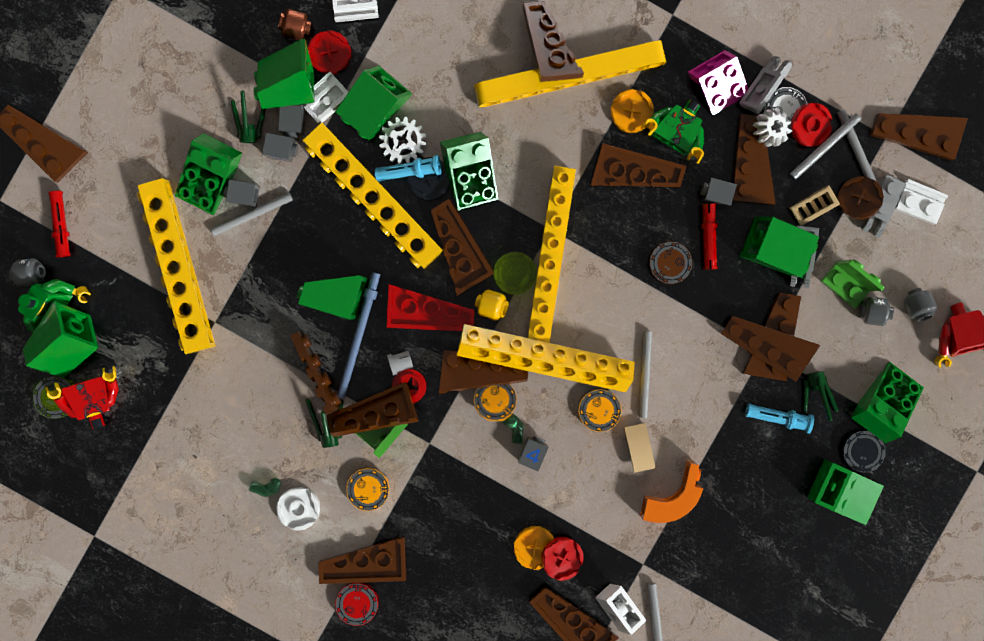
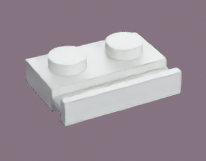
M332 0L335 22L379 18L377 0Z
M329 72L314 85L315 103L301 105L320 124L337 110L348 94V91Z
M910 179L905 180L906 186L895 210L936 225L948 195Z

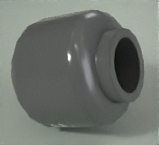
M35 258L17 260L9 271L11 280L22 288L41 284L46 274L42 263Z
M921 288L909 291V296L904 299V306L908 316L911 319H916L917 322L934 317L937 304L932 293L927 290L922 291Z
M868 297L865 301L861 302L859 317L863 318L865 324L884 326L888 320L893 319L894 307H890L888 299Z

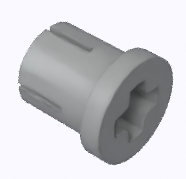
M409 351L396 355H387L393 376L397 375L399 371L413 367Z

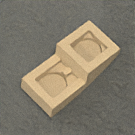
M646 423L624 427L634 473L654 469L655 463Z

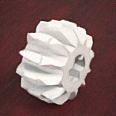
M768 109L763 114H759L756 117L758 122L753 124L757 128V131L753 134L759 135L757 142H764V145L767 147L772 145L774 147L779 146L781 142H785L788 139L786 134L792 131L787 128V125L791 123V121L785 120L787 114H780V109L773 111Z

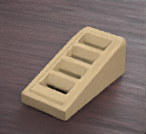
M827 185L791 206L790 209L799 225L802 226L840 205L830 186ZM824 193L830 201V204L826 205L825 201L821 196ZM815 198H818L823 208L818 209L814 202ZM810 202L815 211L813 214L810 213L806 203ZM801 206L807 215L804 219L798 210Z

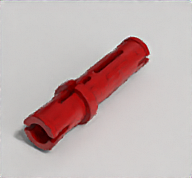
M50 191L48 195L53 226L51 237L54 238L56 257L71 256L68 242L70 232L67 231L63 191ZM56 204L58 205V212H59V220H60V221H58ZM59 227L61 228L62 244L60 240Z
M702 204L703 269H709V260H711V269H718L716 204H710V213H708V204Z

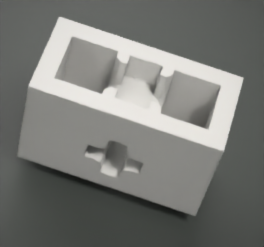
M609 584L595 597L620 632L632 635L646 622V619L622 586Z

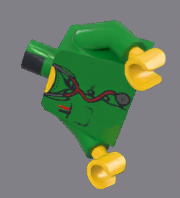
M689 99L684 108L679 105H675L673 108L665 107L655 112L641 126V129L647 127L650 130L649 136L652 135L682 155L686 156L689 153L688 160L694 156L697 158V163H699L704 155L702 150L704 145L702 120L695 116L700 105Z
M53 279L44 284H34L27 294L21 295L18 311L23 314L22 320L26 328L33 333L54 301L67 306L73 297L72 294H74L81 303H87L86 298L81 295L85 293L91 294L84 286L75 288V285L59 279Z

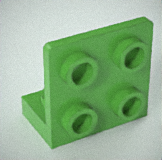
M855 259L836 261L820 281L852 308H857L869 292L882 291L885 288L880 284L881 280L876 275L868 274L864 271V266Z
M408 424L355 434L375 450L373 454L380 459Z

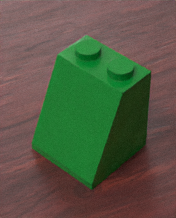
M301 39L258 61L257 71H254L255 83L257 87H254V96L256 100L260 101L262 109L315 103L314 69L305 39Z
M376 66L363 70L335 112L340 115V119L344 123L353 126L359 136L370 140L382 131V128L388 124V121L393 118L413 93L381 66Z
M755 216L739 257L793 277L803 278L809 269L810 258L817 250L819 236L774 217Z
M351 276L305 282L304 287L300 286L297 299H300L298 304L349 320L355 319L367 278Z
M54 301L23 348L26 366L61 378L67 376L98 349L91 315Z

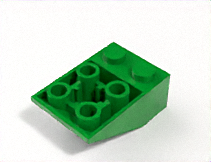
M480 131L440 142L443 163L457 210L499 199L489 138Z
M205 133L193 139L175 197L211 215H215L224 197L225 186L229 184V180L233 179L237 171L242 152Z
M889 362L860 399L851 418L884 443L900 438L924 387Z
M824 459L807 499L866 525L884 486Z

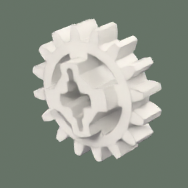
M396 117L395 124L388 121L389 128H382L385 135L379 136V139L384 141V143L380 144V148L386 149L383 153L385 157L391 155V162L398 159V164H402L403 160L410 163V159L413 158L415 160L418 153L424 154L421 147L427 146L426 142L422 141V139L426 138V134H420L423 128L421 125L415 127L416 120L408 123V118L405 117L403 122H400L399 118ZM405 127L404 130L395 131L397 128ZM413 132L417 135V144L412 141ZM404 137H406L408 143H403L400 146V142L398 141V139H404ZM389 138L394 141L393 150L389 147ZM404 151H411L407 155H401Z

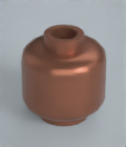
M286 9L284 13L281 12L278 30H281L282 36L301 40L304 34L309 35L311 22L307 21V14L305 12L293 9Z

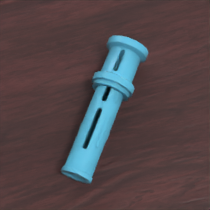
M438 155L423 160L416 158L411 163L375 168V177L378 182L414 175L422 178L427 174L435 173L436 175H441L442 164Z
M747 404L745 417L783 424L787 429L805 430V433L808 434L811 433L814 425V415L797 414L793 410L783 412Z

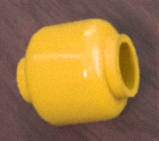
M486 290L482 295L479 294L475 301V307H478V314L481 317L494 321L499 320L501 317L503 318L509 306V302L506 301L504 294L492 290Z

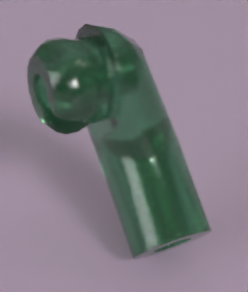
M512 414L502 422L513 431L512 443L522 444L524 424L516 415Z
M272 478L270 483L265 485L252 481L249 491L263 497H269L279 492L282 483L277 478Z

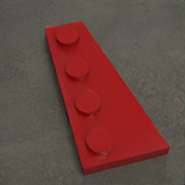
M389 284L387 328L462 331L464 324L474 326V310Z

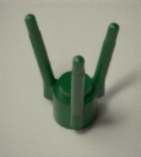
M241 90L243 125L240 124L235 101L231 100L237 128V138H239L240 143H257V138H261V129L266 109L261 108L256 129L254 125L248 124L245 91Z
M824 371L806 374L807 379L803 380V412H807L809 387H811L812 391H820L828 421L831 422L832 416L825 391L835 412H838V407L828 385L827 377L824 375Z
M306 399L305 402L322 448L339 445L338 439L342 438V436L333 437L330 434L325 412L321 411L323 425L321 430L310 400ZM341 399V403L339 404L340 407H341V409L343 408V400H342V399Z

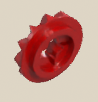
M414 369L400 371L394 377L392 387L400 383H408L412 377V385L418 389H411L410 393L413 403L418 402L426 392V381L423 375Z

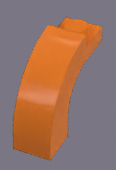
M686 461L682 484L679 490L672 496L656 498L644 495L640 513L642 520L655 523L672 522L682 518L695 507L703 491L700 485L695 484L701 476V469H699V465L696 462Z

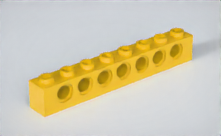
M320 123L303 140L307 144L305 147L306 151L313 158L317 155L322 160L320 163L322 168L327 173L332 171L337 176L334 180L342 189L347 187L352 192L349 196L358 205L362 203L367 208L364 212L373 221L377 218L382 224L379 228L387 236L390 234L394 236L397 240L394 244L402 252L407 250L411 254L409 260L417 268L422 266L425 269L443 252L433 239L323 123ZM331 145L333 148L332 153L328 156L323 155V148ZM346 161L348 163L347 169L342 172L338 171V163ZM355 177H362L363 183L360 187L355 188L352 186V180ZM375 192L378 195L377 201L372 204L368 203V194ZM385 208H390L393 211L390 219L382 218L381 214ZM406 224L408 226V231L405 235L397 234L396 228L398 225ZM416 239L423 242V247L420 251H413L411 248V243Z
M554 166L552 171L527 334L529 339L550 343L576 169Z
M161 178L137 185L139 189L137 197L140 204H143L145 211L143 219L146 225H149L151 232L149 240L151 245L155 246L157 253L155 261L162 271L161 282L168 292L167 304L173 310V325L179 331L180 338L178 343L180 349L185 354H191L216 347L170 181ZM160 199L161 207L155 210L154 202ZM166 220L167 228L161 231L159 228L160 222ZM168 241L173 243V249L170 252H167L165 249ZM174 262H177L179 265L176 273H173L171 270V265ZM182 282L185 290L182 294H179L177 286ZM186 303L191 307L188 315L183 312V306ZM191 324L197 328L194 336L189 333V326Z
M464 324L460 336L457 356L625 393L633 382L635 366L633 361Z

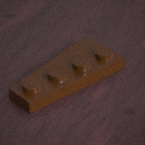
M7 105L0 112V128L54 182L58 183L88 153L10 105Z
M879 113L875 116L870 136L952 161L956 158L968 118Z
M741 114L739 115L733 183L737 184L733 201L776 205L768 149L764 142H757L759 135L753 134L757 131V128L753 126L755 122H758L757 115Z
M451 199L433 208L431 213L458 296L493 275L494 271Z
M732 316L721 333L724 337L795 382L821 346Z
M443 350L439 394L455 390L464 391L477 387L485 388L498 384L521 383L528 380V371L457 356L458 351Z
M406 382L326 415L329 431L333 437L419 422Z

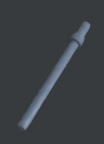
M372 272L368 288H365L363 297L365 299L337 392L339 398L345 399L373 300H376L378 291L376 289L381 275Z

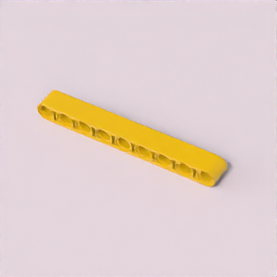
M653 41L576 59L578 67H581L584 72L583 78L540 82L537 69L476 83L474 84L478 107L492 106L664 65L666 59L662 42Z

